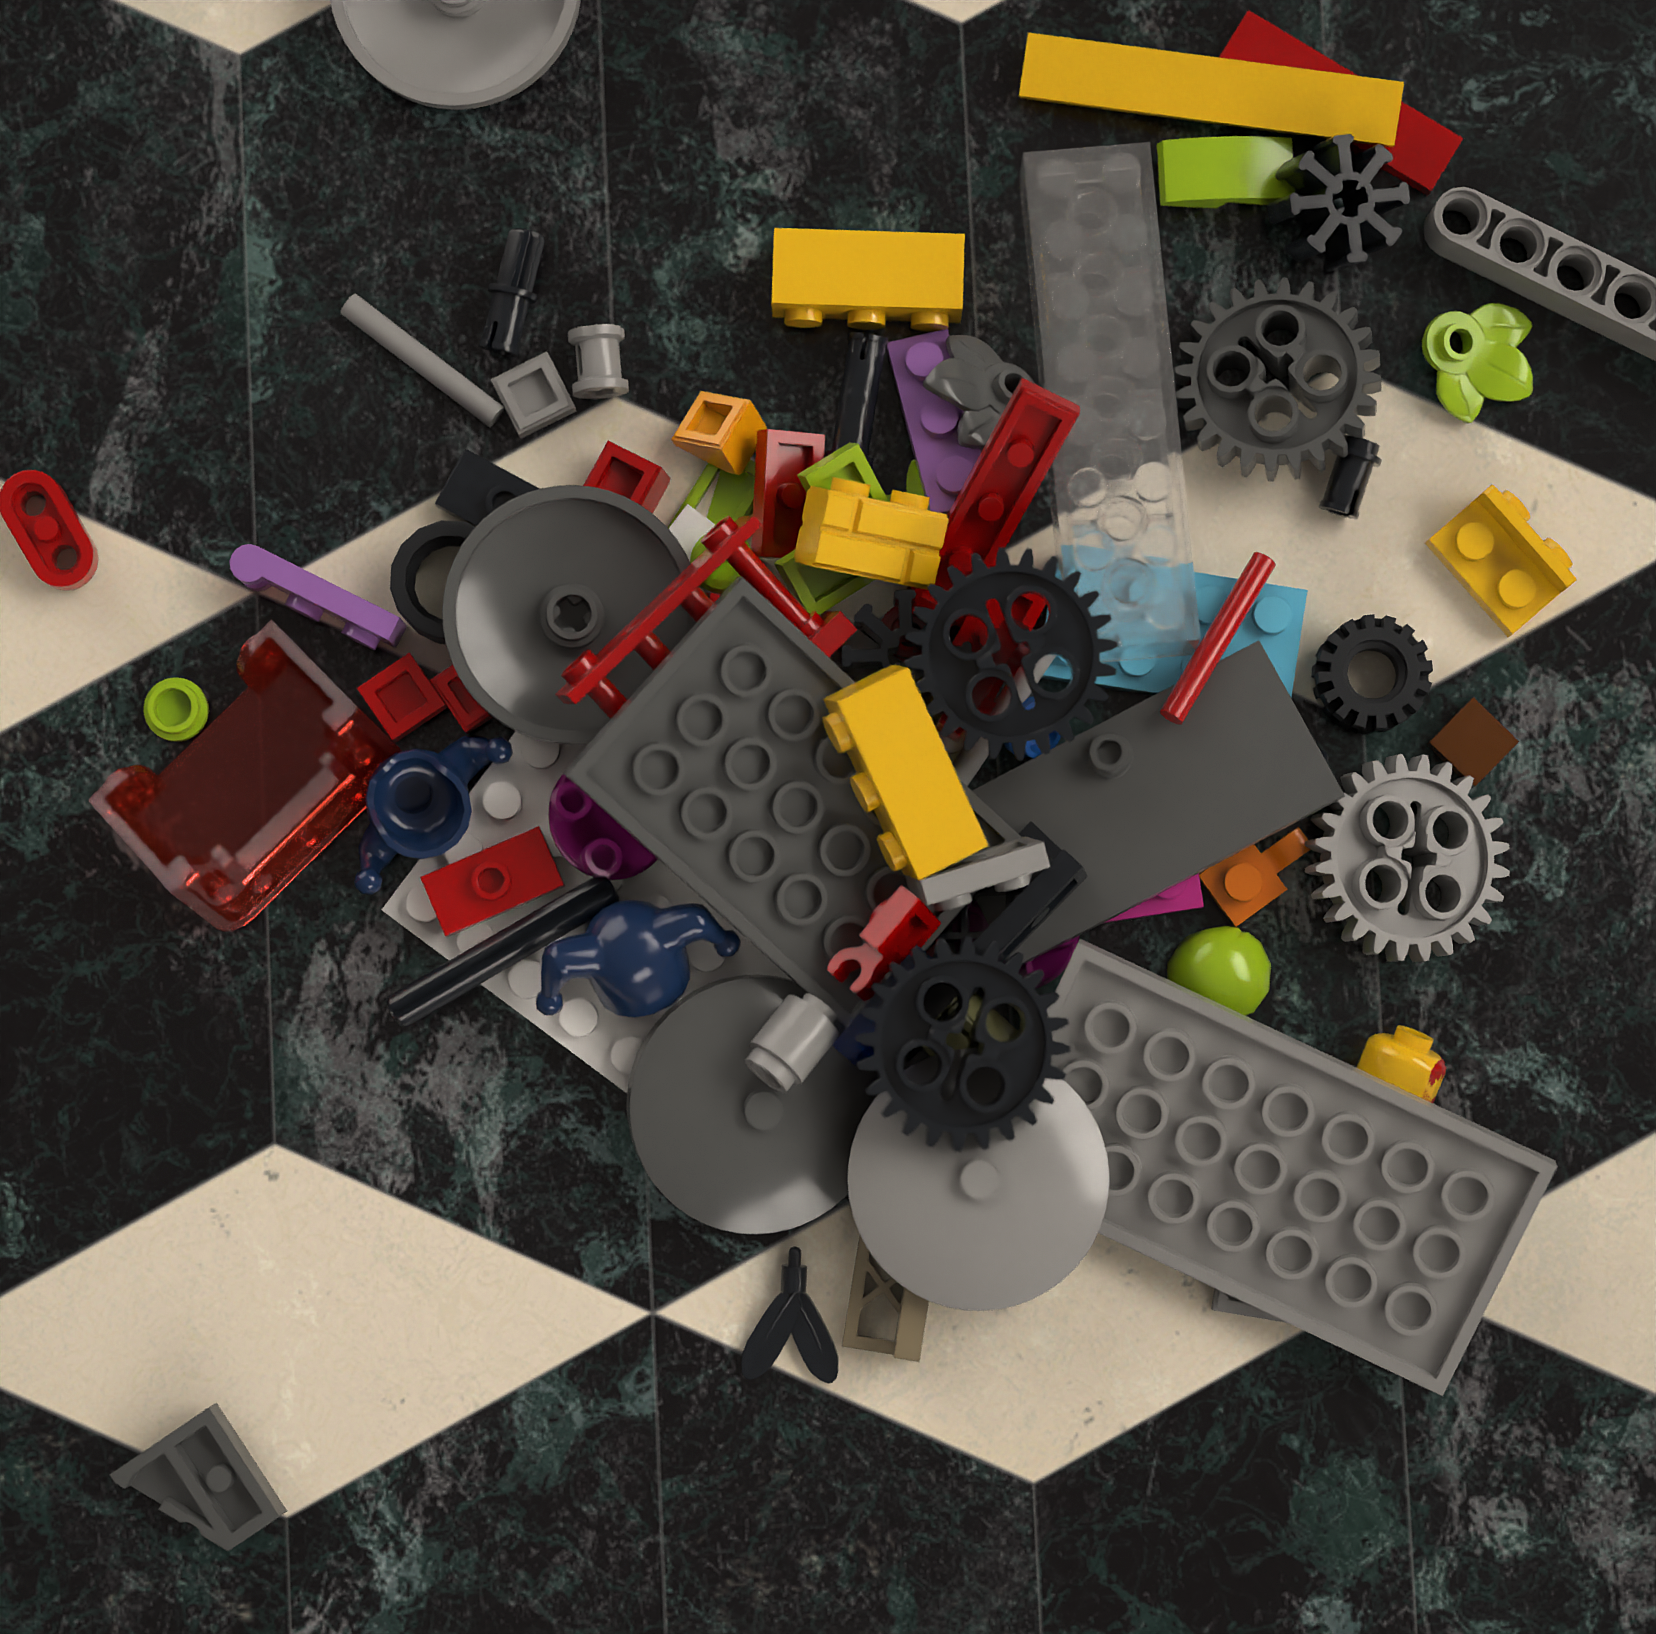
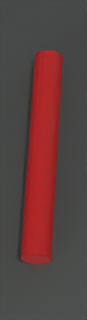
M1254 552L1162 706L1160 714L1167 720L1178 725L1184 722L1275 568L1276 564L1270 557L1259 552Z

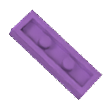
M948 329L888 342L886 347L924 496L930 497L928 510L948 514L981 454L980 449L962 447L958 443V424L964 411L923 387V381L933 368L940 362L950 358L946 348V338L949 336Z

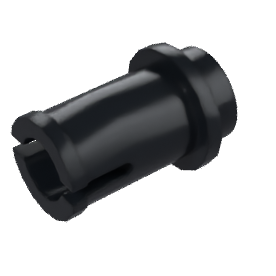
M1345 434L1348 455L1344 458L1337 455L1319 508L1342 517L1358 519L1360 513L1358 511L1373 466L1379 467L1381 465L1382 459L1377 457L1380 445L1364 438H1356Z

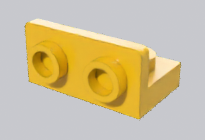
M1490 485L1474 501L1429 538L1425 544L1503 633L1510 637L1577 579L1569 570L1573 564L1564 549L1551 538H1546L1543 541L1527 523L1530 519V514L1524 504L1510 491L1504 490L1501 493L1494 485Z

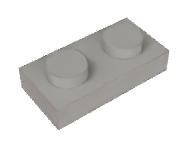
M1025 836L977 851L920 881L906 876L909 891L925 905L933 904L935 911H943L970 903L972 901L970 892L994 885L996 892H1004L1026 886L1033 881L1031 873L1049 868L1050 864L1044 842Z

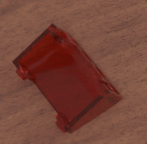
M272 620L256 635L249 638L240 651L237 660V673L249 687L159 775L144 765H131L120 768L113 772L106 779L104 785L88 799L90 804L171 894L216 929L224 932L241 928L254 919L366 808L365 795L368 780L381 762L397 752H402L394 741Z

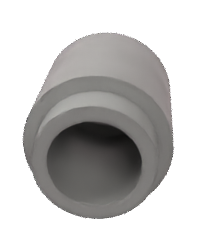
M806 993L802 999L794 995H788L749 1045L752 1052L745 1059L746 1065L758 1078L779 1092L786 1093L793 1083L801 1085L839 1037L838 1030L832 1024L837 1018L836 1014L827 1004L812 994Z

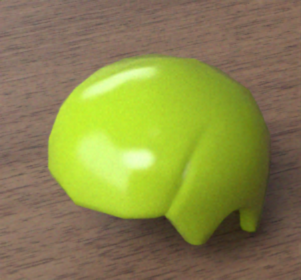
M1215 927L1188 935L1179 943L1167 964L1168 980L1245 1016L1255 1012L1270 990L1271 963L1259 940L1249 932H1242L1239 927Z

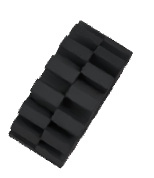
M1375 614L1363 615L1358 620L1351 619L1342 624L1320 646L1315 655L1317 657L1316 664L1312 666L1311 678H1315L1316 683L1313 692L1316 699L1320 698L1324 704L1322 711L1329 718L1333 715L1339 720L1337 725L1345 729L1350 727L1356 728L1358 733L1370 734L1372 731H1380L1381 733L1391 730L1406 721L1424 704L1422 701L1430 692L1432 682H1429L1428 679L1429 674L1433 672L1432 660H1426L1424 652L1428 650V647L1424 640L1418 642L1412 635L1415 630L1408 624L1401 627L1395 623L1397 618L1387 615L1382 619L1375 618ZM1372 650L1380 652L1390 659L1395 669L1396 678L1392 690L1386 696L1375 699L1366 698L1352 688L1348 679V667L1356 654Z

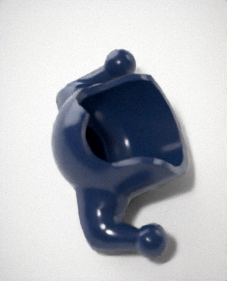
M477 735L463 736L438 754L434 751L411 749L397 752L381 762L368 780L365 795L370 823L358 847L361 871L357 872L354 885L359 892L372 895L380 890L382 884L380 872L389 865L397 853L407 857L425 859L442 855L457 845L468 829L472 812L467 789L468 782L478 772L486 768L490 762L496 765L509 762L513 754L511 743L502 737L490 740Z
M624 900L615 902L603 908L593 917L585 933L554 941L544 948L541 957V991L536 996V1009L546 1016L557 1014L563 1007V996L560 993L563 985L571 979L587 978L604 1008L614 1014L634 1018L655 1014L671 1006L686 989L690 980V965L686 946L689 943L699 940L710 942L719 956L730 957L739 951L741 940L735 931L724 930L712 913L702 904H680L660 909L646 901Z

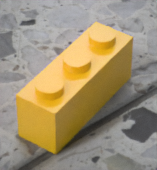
M774 228L772 316L784 317L786 325L800 328L821 326L822 319H848L847 325L849 327L863 330L884 328L885 321H911V328L918 331L935 332L943 329L947 330L949 323H960L965 234Z
M890 665L823 698L830 715L823 718L825 730L835 749L840 754L847 751L857 772L856 775L850 777L852 789L860 805L867 813L874 810L884 831L883 834L877 836V842L886 862L894 872L901 869L904 875L920 881L989 846L908 667Z

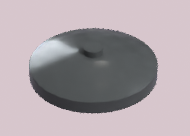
M580 485L541 488L518 496L495 509L475 527L460 547L452 563L444 590L442 616L445 642L453 667L473 699L490 716L510 729L528 737L550 743H590L611 719L587 694L576 705L564 704L555 695L567 683L561 674L586 650L590 649L595 655L602 650L691 563L684 549L667 526L650 511L625 496L596 487ZM679 605L653 632L672 651L696 622ZM633 649L606 677L629 699L652 674L653 670Z
M759 974L740 975L721 979L694 990L669 1008L655 1023L645 1037L632 1066L627 1091V1120L634 1150L642 1167L656 1187L677 1208L690 1217L720 1230L744 1234H765L784 1231L812 1221L838 1204L848 1194V1162L857 1128L865 1112L878 1095H867L865 1091L868 1085L878 1078L877 1071L858 1069L856 1065L863 1058L873 1055L872 1046L854 1041L855 1035L863 1033L861 1027L852 1033L836 1019L832 1024L838 1030L839 1037L801 1085L793 1083L786 1093H782L767 1085L748 1068L745 1059L752 1052L749 1044L788 995H794L802 999L806 994L791 979Z

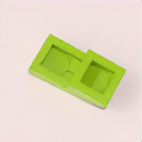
M1260 136L1200 137L1163 140L1157 144L1160 205L1216 209L1228 202L1268 205L1295 192V189L1284 179L1277 180L1275 177L1282 164L1293 158L1292 138Z

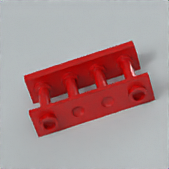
M754 515L739 517L736 521L730 516H726L701 539L700 542L707 549L596 655L590 649L586 650L563 671L561 676L567 683L555 695L564 704L576 705L587 694L612 719L628 699L606 675L633 649L654 671L671 651L654 634L653 630L679 605L697 623L714 604L699 588V585L725 560L828 657L839 649L858 629L841 611H825L821 615L816 611L808 613L745 543L763 524Z

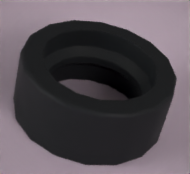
M441 520L419 528L401 544L391 565L390 591L397 611L419 635L438 644H446L443 619L428 613L420 604L415 591V577L421 562L433 551L447 546H462L469 534L475 529V526L464 521Z

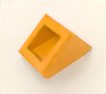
M700 391L671 440L675 446L725 472L740 475L756 451L757 431L767 428L751 400Z

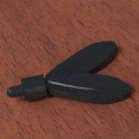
M794 1246L790 1248L788 1264H783L781 1269L782 1292L775 1297L767 1308L742 1352L741 1370L742 1375L746 1379L758 1378L771 1368L791 1333L803 1361L814 1376L825 1383H833L837 1378L839 1356L835 1343L810 1296L805 1293L807 1266L801 1265V1249Z

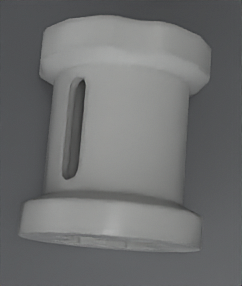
M596 324L581 326L568 331V341L576 349L578 381L572 385L574 397L602 399L624 395L629 392L628 380L622 378L619 342L624 340L625 336L624 329L619 325Z

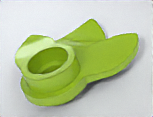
M1489 303L1482 305L1469 315L1460 311L1440 314L1431 320L1426 327L1422 340V350L1426 360L1437 370L1436 394L1445 410L1465 423L1473 422L1483 405L1484 397L1495 401L1510 402L1529 397L1532 393L1533 377L1531 368L1524 354L1516 348L1524 340L1532 327V323L1522 312L1503 304ZM1454 331L1460 335L1462 340V351L1459 354L1454 352L1450 346V336Z

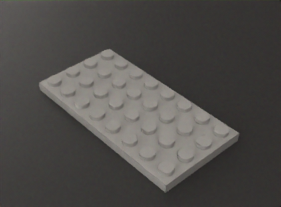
M1080 939L1055 991L1058 992L1060 998L1046 1011L1049 1017L1068 1019L1069 1024L1062 1029L1052 1032L1053 1041L1070 1046V1052L1052 1056L1051 1065L1059 1068L1066 1074L1063 1080L1073 1088L1090 1110L1099 1127L1106 1149L1109 1167V1195L1105 1215L1098 1233L1443 1396L1557 1168L1556 1161Z

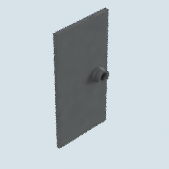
M1259 640L1218 662L1181 725L1167 720L1160 714L1162 706L1175 686L1174 684L1075 736L1073 741H1066L1052 748L1050 753L1046 755L1041 754L972 790L1018 834L1032 821L1061 850L1065 849L1078 861L1088 875L1013 953L1020 952L1024 955L1022 965L1345 797ZM1042 870L1031 873L1033 880ZM1006 895L980 896L976 900L988 925L1006 909Z

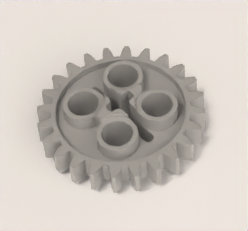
M1403 754L1386 757L1384 767L1378 760L1362 764L1363 777L1356 772L1344 774L1340 777L1346 793H1344V798L1328 805L1333 810L1332 813L1312 815L1311 821L1324 831L1322 838L1305 841L1306 847L1321 853V862L1311 864L1305 868V873L1323 876L1324 884L1311 894L1312 899H1331L1333 906L1325 914L1324 921L1326 923L1343 919L1347 921L1341 936L1344 942L1356 941L1365 935L1363 953L1366 955L1379 954L1384 947L1386 959L1389 962L1404 961L1407 952L1412 962L1429 961L1431 950L1436 956L1453 954L1452 940L1458 944L1471 943L1475 940L1469 923L1476 926L1491 923L1492 919L1482 907V904L1503 901L1504 896L1491 886L1492 879L1509 876L1510 871L1503 866L1494 864V855L1503 853L1510 848L1508 843L1492 841L1490 833L1499 828L1504 822L1502 818L1484 819L1481 812L1491 800L1489 795L1474 798L1468 796L1474 780L1473 777L1469 775L1450 782L1452 764L1449 762L1436 764L1431 770L1428 755L1411 757L1408 765ZM1412 802L1415 803L1417 806V813L1415 814V816L1410 806ZM1377 807H1381L1389 817L1390 828L1385 837L1376 832L1373 825V815ZM1437 817H1440L1446 823L1449 831V838L1444 847L1436 841L1433 835V825ZM1402 850L1405 855L1413 857L1412 867L1410 862L1402 860ZM1370 870H1374L1382 881V892L1377 901L1368 895L1365 887V879ZM1430 880H1433L1441 891V902L1436 910L1426 900L1425 890ZM1400 902L1405 910L1403 915L1398 912V904Z

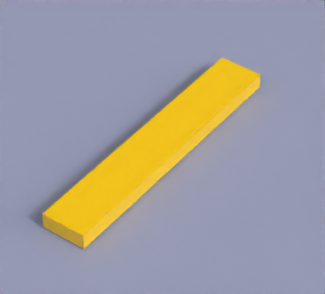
M1028 33L1019 97L1329 139L1336 135L1351 134L1354 138V143L1381 144L1384 147L1393 148L1404 82Z

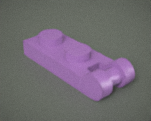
M242 545L231 555L230 569L233 575L250 590L264 591L272 586L289 595L284 604L287 607L319 622L324 612L346 623L341 633L370 649L375 650L380 641L396 648L407 628V625L400 617L256 545Z

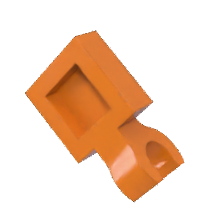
M1298 826L1262 853L1254 844L1204 870L1198 875L1200 882L1233 927H1237L1288 890L1277 876V873L1311 850L1305 846V841L1308 838Z

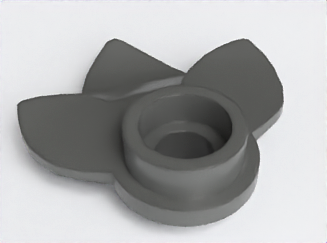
M951 335L946 338V348L950 358L940 362L933 368L923 381V387L964 411L958 424L959 445L971 449H983L1021 378L1032 383L1034 381L1020 367L1003 362L985 342L973 336Z

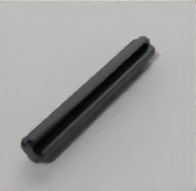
M592 877L389 995L386 999L387 1007L397 1024L402 1027L409 1026L590 921L603 908L619 902V895L609 879L606 877Z

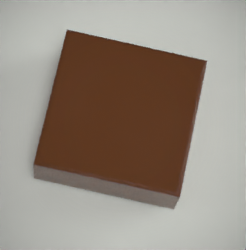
M1473 697L1426 745L1444 763H1451L1452 770L1459 777L1469 775L1473 777L1472 789L1519 741Z

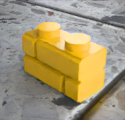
M836 477L832 478L830 490L810 486L807 490L802 514L803 525L799 529L794 553L795 562L928 590L927 588L930 584L935 585L940 562L939 551L943 548L948 518L947 514L928 510L930 497L892 490L890 502L868 498L871 485Z

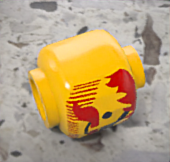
M1401 1025L1397 1026L1394 1035L1378 1033L1370 1036L1356 1067L1431 1103H1434L1446 1073L1444 1060L1437 1053L1430 1050L1434 1039L1420 1031Z

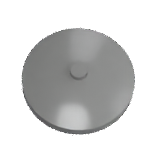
M330 0L338 30L345 44L358 62L382 85L410 101L425 106L461 110L484 107L506 100L538 80L557 60L566 46L578 17L581 0Z
M978 1048L954 1050L952 1064L940 1091V1097L943 1100H949L952 1096L962 1056L965 1053L976 1054ZM936 1055L926 1058L906 1069L904 1074L909 1081L922 1084L931 1080L938 1069ZM988 1066L976 1068L967 1079L966 1090L968 1096L977 1104L991 1102L1000 1091L1001 1083L999 1076L994 1069ZM1045 1079L1043 1087L1052 1095L1055 1101L1053 1104H1047L1034 1099L1029 1104L1037 1120L1034 1126L1017 1116L1013 1118L1011 1122L1015 1139L1009 1141L999 1133L997 1128L990 1129L989 1149L983 1150L977 1144L973 1133L966 1134L961 1152L952 1149L949 1133L944 1131L934 1147L926 1145V1125L922 1123L908 1136L903 1134L901 1128L906 1113L901 1110L890 1117L884 1118L880 1112L890 1096L887 1092L877 1095L857 1128L850 1151L847 1181L849 1201L857 1229L866 1247L887 1274L912 1293L930 1302L961 1310L986 1311L1012 1307L1030 1301L1059 1284L1077 1267L1094 1243L1105 1215L1109 1195V1167L1099 1127L1086 1104L1064 1080Z

